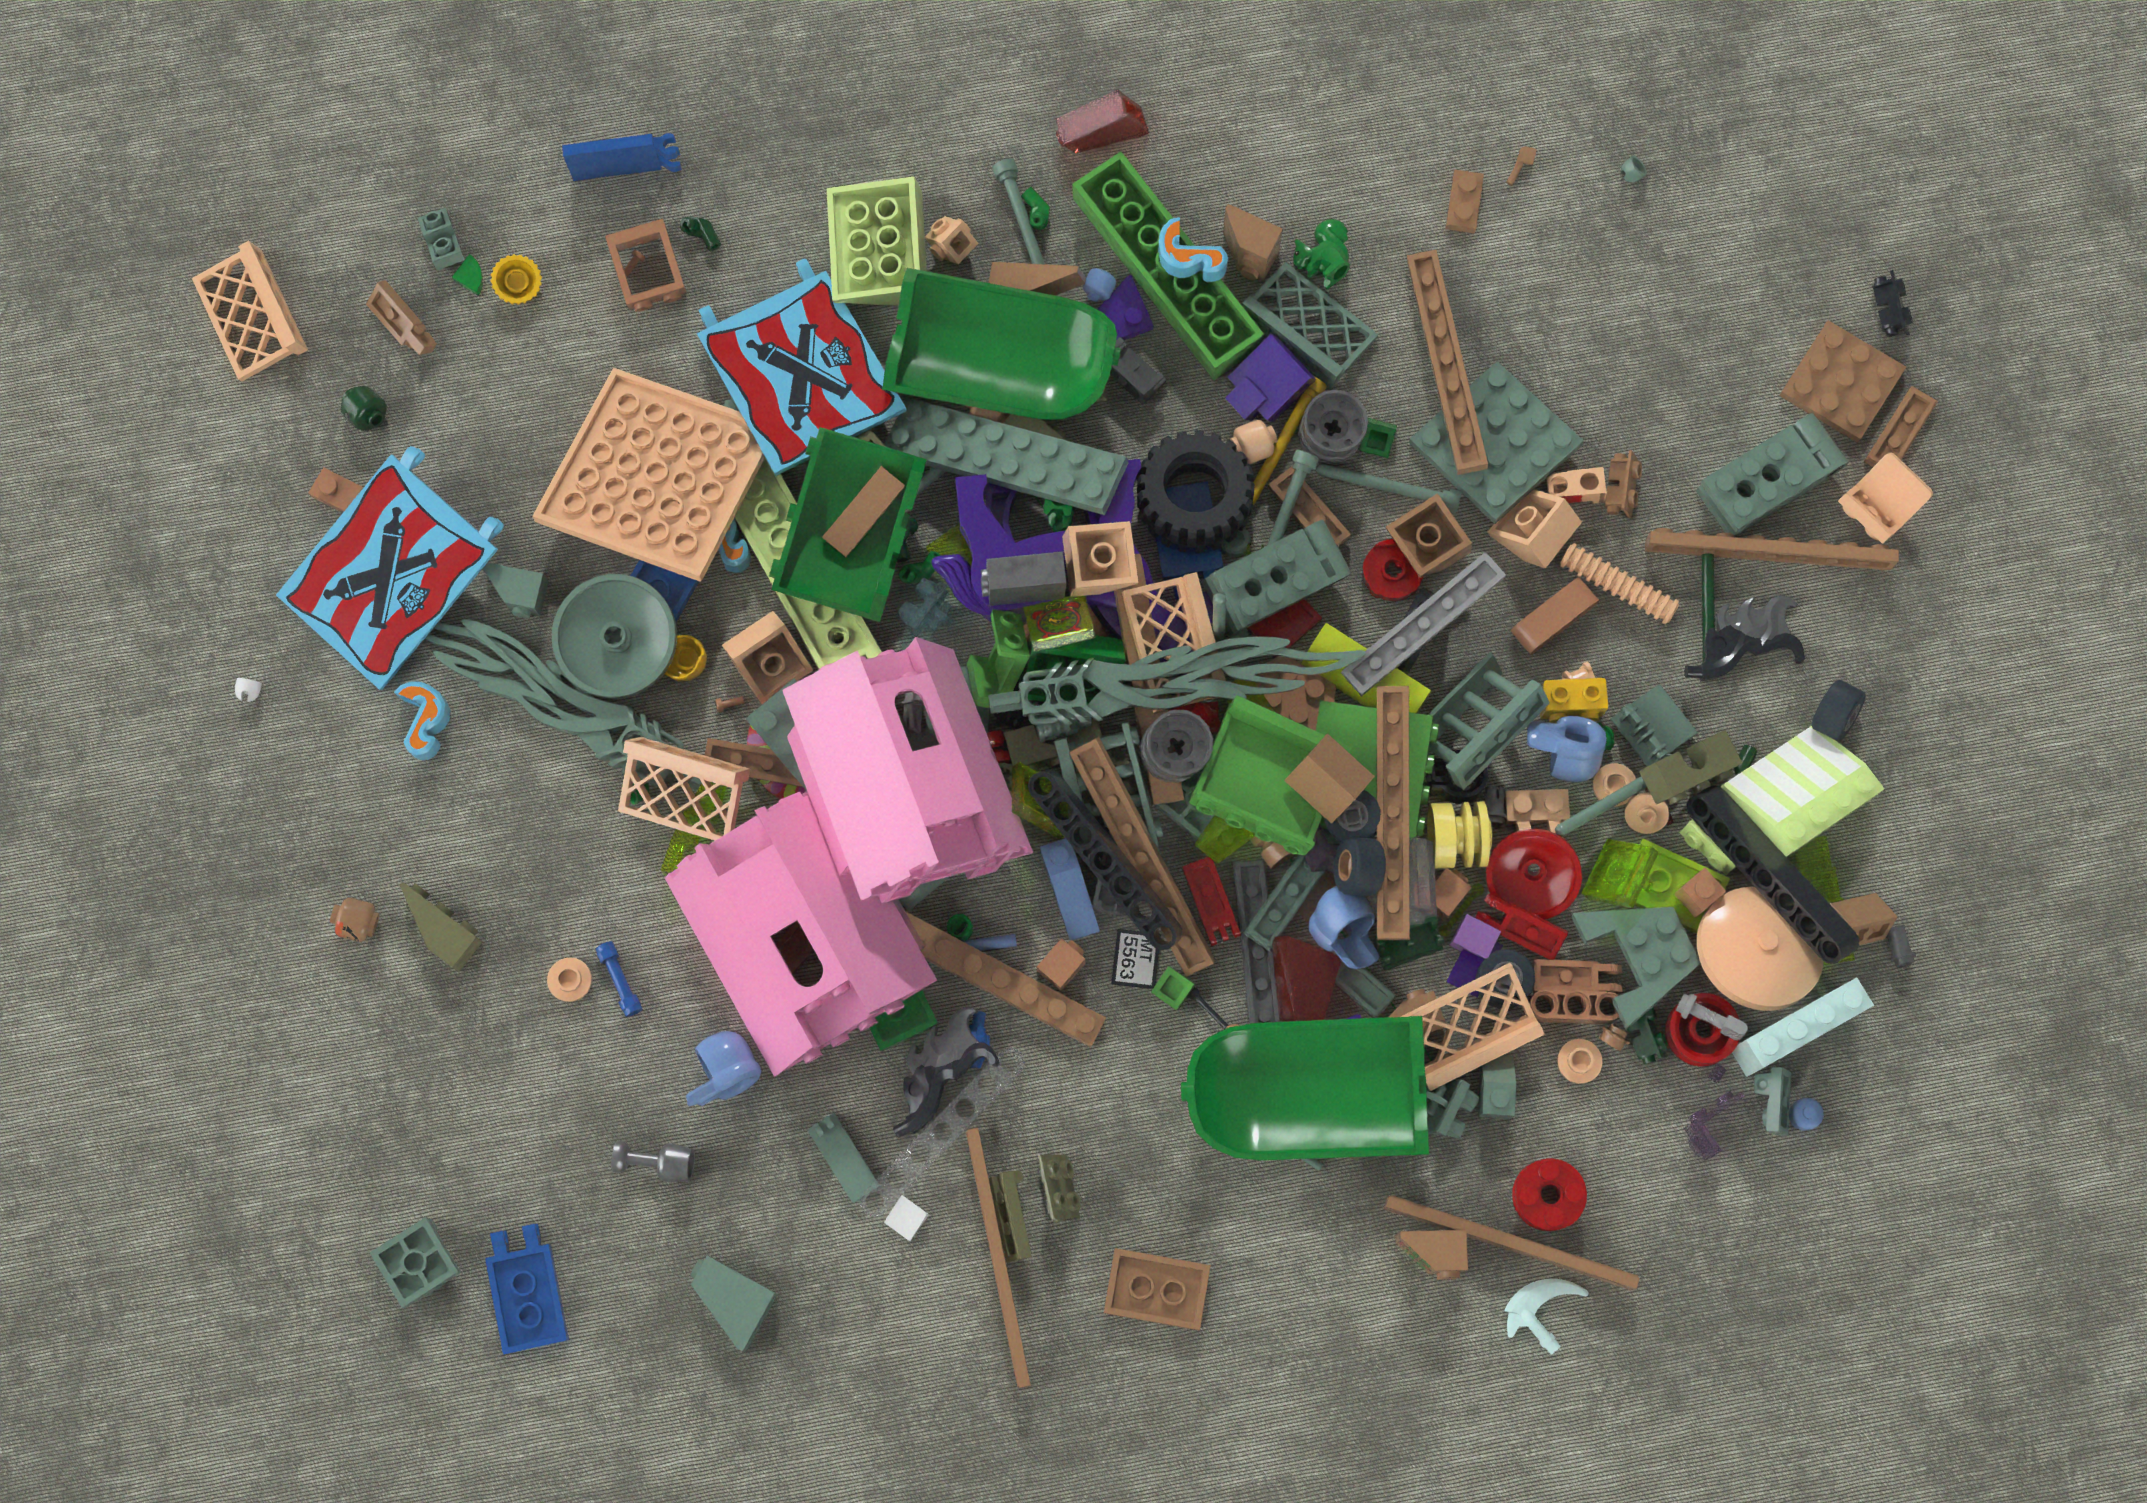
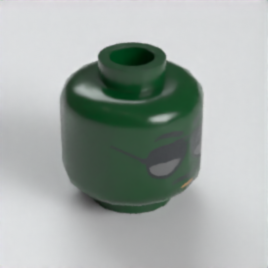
M358 386L350 388L343 395L341 412L355 428L361 431H368L379 427L383 423L387 412V405L371 388Z

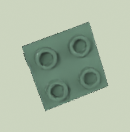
M1661 684L1655 686L1632 704L1629 703L1624 706L1618 714L1610 719L1647 767L1655 763L1657 759L1659 760L1666 754L1671 753L1698 733Z

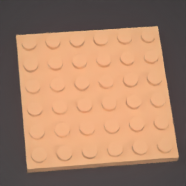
M613 368L535 510L533 519L536 523L702 582L765 456L739 411Z

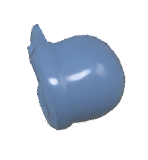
M1565 716L1559 718L1556 723L1532 721L1527 726V744L1531 748L1552 752L1550 759V775L1566 782L1579 783L1591 779L1599 771L1607 738L1605 731L1598 723L1584 717Z
M1337 886L1327 890L1322 895L1315 912L1309 919V932L1315 942L1328 952L1335 951L1342 962L1351 969H1362L1371 966L1379 959L1378 952L1368 936V931L1375 921L1373 908L1369 900L1362 895L1343 894ZM1344 928L1349 937L1338 939L1339 933Z
M731 1031L718 1032L707 1037L695 1047L696 1055L710 1081L686 1095L687 1105L689 1107L694 1105L703 1106L717 1098L722 1100L733 1098L749 1089L759 1080L762 1072L760 1065L756 1062L749 1044L741 1035Z

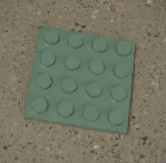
M1498 361L1469 386L1488 461V469L1457 475L1442 410L1409 439V444L1458 490H1461L1462 494L1494 524L1581 448L1584 442L1582 438Z

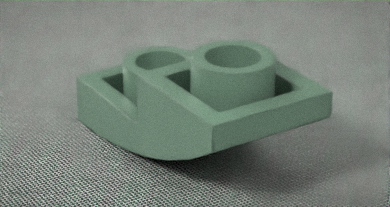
M446 208L431 211L418 218L436 270L465 260Z

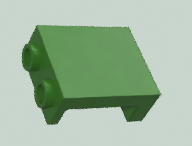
M992 610L990 617L995 644L988 658L970 655L967 661L975 706L990 708L988 695L1013 692L1030 657L1021 614Z

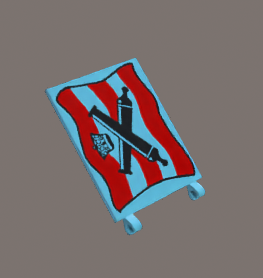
M805 258L796 262L798 274L803 282L718 323L709 305L699 309L701 319L707 329L698 332L697 336L775 476L811 458L810 455L805 454L810 436L817 437L820 427L855 437L907 411L897 392L882 390L885 371L846 304L834 303L832 301V282L828 273L824 271L815 276L809 262Z
M413 446L406 449L401 460H398L392 454L388 457L276 594L279 599L379 690L384 689L497 552L498 548L490 541L504 528V524L499 519L488 517L480 531H478L417 477L411 470L423 461L425 454Z

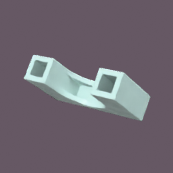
M1856 977L1739 1043L1732 1054L1746 1077L1871 1008L1874 1004Z

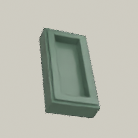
M1341 962L1328 976L1332 983L1371 1018H1378L1396 998V995L1366 968L1351 969Z

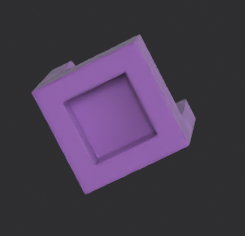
M1466 914L1462 918L1449 946L1459 951L1464 948L1486 959L1489 957L1501 931Z

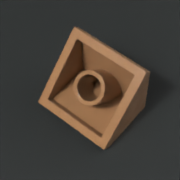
M1327 733L1284 781L1332 824L1352 804L1375 776Z

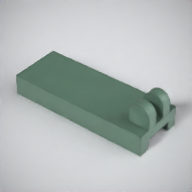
M835 1113L826 1116L822 1121L815 1123L807 1130L853 1204L881 1187Z

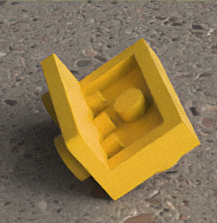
M1605 678L1545 680L1543 683V690L1550 703L1540 713V719H1549L1550 723H1556L1561 717L1579 716L1598 721L1599 717H1603L1608 710Z

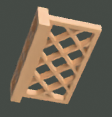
M250 241L238 246L240 252L192 278L234 372L240 381L250 378L293 353L299 356L308 351L262 250ZM243 262L245 270L241 280L230 277L233 266ZM213 277L221 279L216 294L207 292L203 284ZM228 281L239 284L234 300L223 297ZM246 287L254 288L257 293L253 305L241 302ZM221 301L232 304L227 319L220 318L217 314ZM239 306L251 309L246 325L234 322ZM258 312L265 313L268 316L265 330L253 327ZM232 326L244 329L238 345L231 343L228 338ZM251 331L262 334L257 350L246 347ZM270 337L278 339L282 349L273 354L265 353ZM244 351L256 354L252 365L243 370L240 361Z
M1197 572L1121 592L1139 660L1162 651L1157 646L1164 633L1179 642L1177 647L1183 645L1190 646L1192 651L1216 643ZM1176 586L1179 600L1175 607L1160 599L1165 588ZM1159 590L1156 596L1150 593L1152 591ZM1142 594L1152 600L1145 614L1134 608L1131 596ZM1156 603L1171 612L1164 626L1149 617ZM1180 606L1182 607L1183 613L1178 610ZM1175 615L1186 622L1187 630L1183 637L1167 629ZM1137 617L1142 619L1140 624L1138 623ZM1145 622L1160 630L1153 645L1142 638L1141 629ZM1188 636L1190 637L1191 643L1186 640ZM1145 647L1150 649L1148 654H1146ZM1217 650V651H1214V652H1211V653H1208V654H1206V655H1204V656L1216 654V653H1218V650ZM1171 656L1164 657L1167 661L1171 658ZM1221 669L1198 678L1226 681L1224 672ZM1164 677L1156 678L1158 680L1156 684H1154L1153 679L1145 680L1147 689H1158L1161 683L1166 684L1169 680ZM1175 693L1173 698L1179 697L1180 694L1186 696L1190 693ZM1199 698L1185 705L1194 704L1206 700H1213L1217 698ZM1152 709V710H1153V713L1165 711V710Z
M644 737L625 740L623 753H627L628 757L619 812L714 841L735 829L743 782L749 780L751 769ZM637 760L645 762L651 773L643 780L639 778L635 771ZM666 769L672 770L678 780V783L669 789L660 775ZM694 777L699 778L706 789L698 796L694 795L688 784V781ZM654 778L662 793L651 799L644 784ZM722 785L732 788L730 801L723 805L715 791ZM681 786L689 802L679 808L671 792ZM637 789L646 803L640 808L629 806L631 793ZM709 794L717 810L707 816L699 800ZM664 797L673 811L667 817L662 816L655 806V803ZM690 806H693L700 818V821L694 825L688 824L682 813ZM718 814L721 815L725 822L724 834L716 832L709 821Z
M1511 963L1401 1016H1422L1423 1021L1427 1022L1423 1030L1424 1046L1428 1045L1439 1049L1435 1060L1425 1064L1426 1087L1429 1091L1545 1035L1540 1023L1535 1018ZM1508 975L1511 985L1507 995L1493 991L1497 979ZM1475 990L1484 993L1478 1009L1464 1005L1468 994ZM1515 992L1519 999L1513 997ZM1490 996L1504 999L1499 1015L1485 1012ZM1511 1002L1522 1005L1526 1015L1514 1021L1505 1018ZM1445 1005L1456 1007L1450 1023L1435 1019L1439 1008ZM1462 1010L1476 1014L1470 1030L1456 1026ZM1482 1016L1496 1020L1492 1032L1486 1035L1476 1032ZM1433 1024L1447 1028L1441 1044L1427 1040ZM1453 1031L1468 1035L1464 1045L1457 1049L1448 1046Z

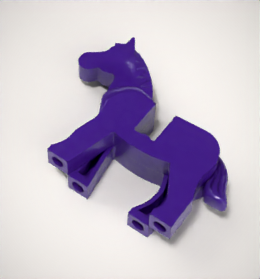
M1140 459L1128 460L1127 468L1105 515L1084 510L1088 525L1128 521L1131 524L1135 504L1133 488L1141 472ZM986 474L955 477L960 531L970 549L972 565L970 566L968 561L960 554L934 557L931 561L933 569L945 580L960 603L971 611L981 614L986 620L991 622L990 615L992 610L995 609L1021 614L1023 623L1034 621L1031 619V613L1037 610H1044L1046 612L1047 610L1044 609V606L1056 602V599L989 606V596H982L981 570L986 569L987 559L1063 552L1065 573H1067L1062 538L1065 531L1037 535L1016 543L1010 530L1009 517L1017 499L1018 491L987 483ZM985 494H986V505H985L984 500H983ZM1133 544L1134 554H1140L1135 545ZM1141 556L1146 585L1154 584L1149 567ZM1114 591L1099 595L1083 596V599L1087 601L1094 614L1098 616L1110 634L1117 639H1122ZM1156 591L1150 592V593H1152V594L1155 595V596H1156V594H1157ZM1204 591L1202 593L1212 627L1213 604L1207 592ZM1157 603L1151 612L1152 619L1164 626L1171 614L1170 611L1163 609ZM1180 606L1178 610L1183 613L1182 607ZM1175 615L1167 629L1183 637L1187 630L1186 622ZM1154 627L1155 637L1157 638L1160 630ZM1164 633L1157 648L1162 651L1175 648L1179 642ZM1188 636L1186 640L1191 643L1190 637ZM1164 658L1159 659L1160 663L1168 662Z

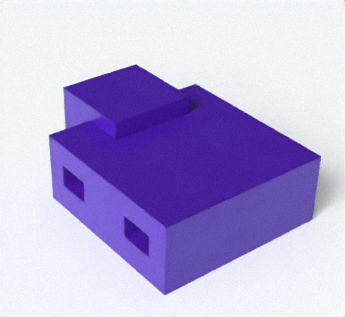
M1270 334L1228 376L1236 387L1225 399L1244 420L1252 421L1261 413L1267 421L1274 422L1316 381V378L1277 336Z

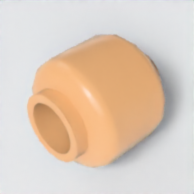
M1254 420L1235 428L1233 437L1230 438V441L1237 445L1236 453L1241 451L1247 457V464H1253L1272 456L1274 444L1278 442L1273 427L1271 425L1267 427L1261 420Z

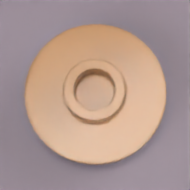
M1607 764L1601 767L1593 778L1594 794L1598 800H1601L1634 781L1636 777L1628 767L1622 764ZM1634 795L1614 807H1620L1627 804L1628 801L1632 797H1634Z
M1640 793L1632 797L1626 804L1625 820L1628 826L1638 833H1655L1667 824L1669 807L1666 801L1656 805L1651 793Z
M577 958L561 959L549 970L547 976L548 988L561 1001L574 1002L580 1000L590 990L592 984L591 971L583 961Z
M1574 1039L1564 1044L1557 1056L1558 1069L1562 1076L1572 1083H1588L1600 1073L1602 1055L1597 1046L1585 1039Z

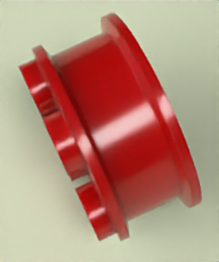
M1710 993L1694 994L1697 996L1695 1003L1726 1018L1730 1015L1739 1019L1732 1005L1722 997ZM1678 1004L1669 1013L1665 1024V1037L1669 1048L1677 1058L1689 1065L1698 1067L1714 1065L1728 1057L1738 1045L1739 1040H1734L1720 1033V1028L1713 1026L1712 1023L1709 1024L1706 1020L1703 1021V1019H1699L1691 1014H1688L1686 1019L1681 1017V1013L1675 1011ZM1697 1022H1704L1709 1026L1710 1035L1708 1038H1703L1697 1034Z
M1546 1158L1529 1164L1518 1174L1512 1188V1201L1518 1216L1527 1225L1541 1231H1556L1572 1225L1581 1216L1587 1202V1189L1581 1174L1572 1165L1563 1160ZM1545 1186H1551L1556 1190L1557 1200L1555 1203L1548 1204L1543 1201L1541 1191Z

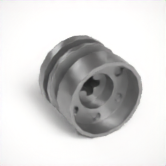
M1340 390L1322 392L1312 399L1304 412L1298 431L1300 446L1304 452L1317 456L1319 458L1317 463L1335 465L1345 462L1354 455L1366 434L1368 425L1366 409L1360 400L1349 392ZM1329 427L1335 429L1333 436L1327 435Z
M1172 710L1162 714L1145 731L1140 742V756L1144 767L1153 777L1164 782L1178 783L1191 778L1208 762L1213 751V737L1209 726L1200 716L1188 710ZM1171 744H1178L1180 746L1177 753L1173 752L1170 754L1167 749Z

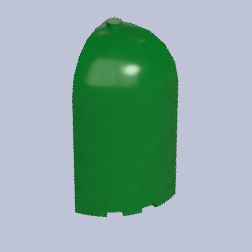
M907 268L902 280L896 320H902L901 325L897 324L895 335L892 336L885 365L882 390L1035 419L1063 420L1085 412L1101 397L1110 376L1111 365L1118 366L1121 348L1115 347L1117 339L1115 324L1103 312L1085 303L1055 295Z
M1422 1016L1264 1022L1229 1027L1208 1037L1193 1052L1187 1068V1082H1181L1182 1102H1188L1189 1116L1196 1133L1213 1149L1234 1158L1287 1160L1428 1155L1429 1131Z

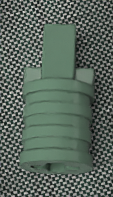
M1048 713L1034 715L1036 719L1051 717V715H1049ZM1085 718L1088 723L1069 720L1072 725H1064L1061 722L1035 725L1039 741L1042 743L1046 740L1078 733V730L1092 726V718Z

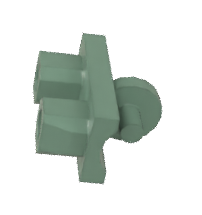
M1452 1080L1446 1086L1442 1085L1436 1088L1434 1093L1427 1091V1102H1429L1427 1115L1431 1116L1428 1121V1131L1431 1134L1458 1139L1461 1137L1465 1129V1123L1455 1118L1457 1111L1461 1108L1464 1111L1471 1112L1479 1100V1097L1469 1089L1471 1084L1464 1080Z

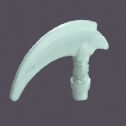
M1552 1278L1538 1280L1524 1286L1511 1298L1504 1310L1509 1313L1507 1320L1508 1337L1512 1338L1518 1327H1529L1540 1341L1539 1344L1543 1348L1545 1347L1552 1355L1561 1346L1555 1340L1556 1337L1549 1333L1541 1325V1322L1537 1320L1535 1313L1543 1303L1553 1297L1565 1294L1586 1297L1589 1292L1573 1282Z

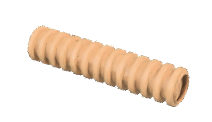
M1576 543L1570 544L1560 562V567L1564 568L1566 566L1570 568L1569 572H1577V576L1580 578L1583 575L1586 577L1587 582L1592 580L1595 582L1594 586L1598 587L1601 585L1603 587L1602 590L1605 592L1607 590L1612 591V596L1619 595L1621 601H1624V599L1628 600L1630 606L1633 604L1637 605L1636 609L1646 610L1645 614H1653L1654 619H1662L1663 624L1666 625L1667 622H1670L1679 606V600L1675 599L1672 601L1670 595L1663 596L1661 590L1654 591L1652 585L1647 587L1644 585L1645 582L1643 580L1638 582L1636 581L1637 577L1634 575L1629 577L1627 576L1628 572L1624 571L1622 573L1619 571V567H1611L1610 562L1607 561L1606 564L1602 562L1601 557H1598V559L1593 557L1594 553L1590 552L1587 554L1585 548L1578 549L1576 548Z

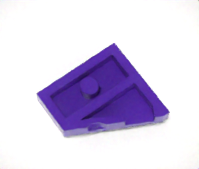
M1132 275L1127 276L1112 292L1110 298L1105 300L1097 309L1103 312L1115 324L1117 339L1121 337L1125 341L1153 330V322Z

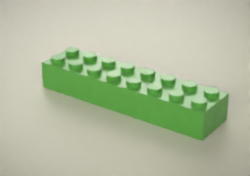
M1121 151L1072 184L1073 200L1213 380H1216L1245 360L1263 342L1264 333L1221 279L1214 282H1206L1202 278L1203 271H1199L1190 277L1178 278L1168 274L1161 266L1158 253L1159 236L1162 227L1173 217ZM1180 227L1179 245L1195 246Z

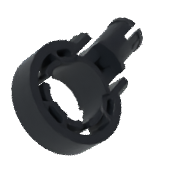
M1461 749L1452 751L1458 754L1461 751ZM1441 758L1434 759L1432 774H1426L1425 786H1430V795H1441L1445 800L1455 804L1471 803L1482 795L1488 781L1487 767L1474 779L1470 787L1471 792L1468 793V786L1463 790L1452 783L1453 781L1449 778L1446 768L1448 763Z

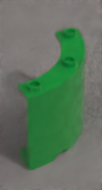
M820 427L817 437L810 436L805 454L810 455L811 458L797 505L791 503L786 521L791 522L781 558L780 560L774 559L769 577L774 578L771 590L880 622L910 514L906 513L905 510L912 511L927 459ZM882 466L902 482L905 488L846 558L822 537Z

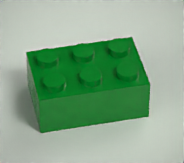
M1031 626L1027 640L1030 657L1020 675L1019 683L1023 682V677L1027 672L1052 669L1057 663L1063 662L1061 667H1066L1075 660H1079L1076 665H1081L1089 658H1094L1096 661L1124 664L1123 640L1075 632L1050 635L1049 638L1042 639L1044 633H1041L1037 627ZM1045 629L1050 632H1059V630L1051 631L1052 629ZM1046 676L1033 677L1029 681L1043 680ZM1083 678L1086 704L1088 705L1100 690ZM1065 685L1060 688L1059 695L1064 701L1070 702L1077 697V692L1074 687ZM1032 690L1028 694V700L1042 702L1046 700L1045 694L1040 690Z

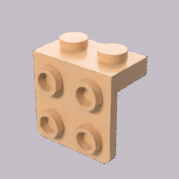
M1888 453L1853 488L1846 492L1838 502L1843 506L1844 512L1849 517L1857 519L1865 527L1866 533L1872 539L1879 540L1883 544L1933 496V491L1894 453Z

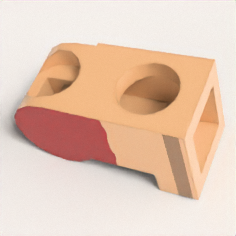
M1603 467L1570 470L1552 474L1546 478L1548 494L1564 498L1569 504L1592 501L1593 504L1605 503L1607 491Z

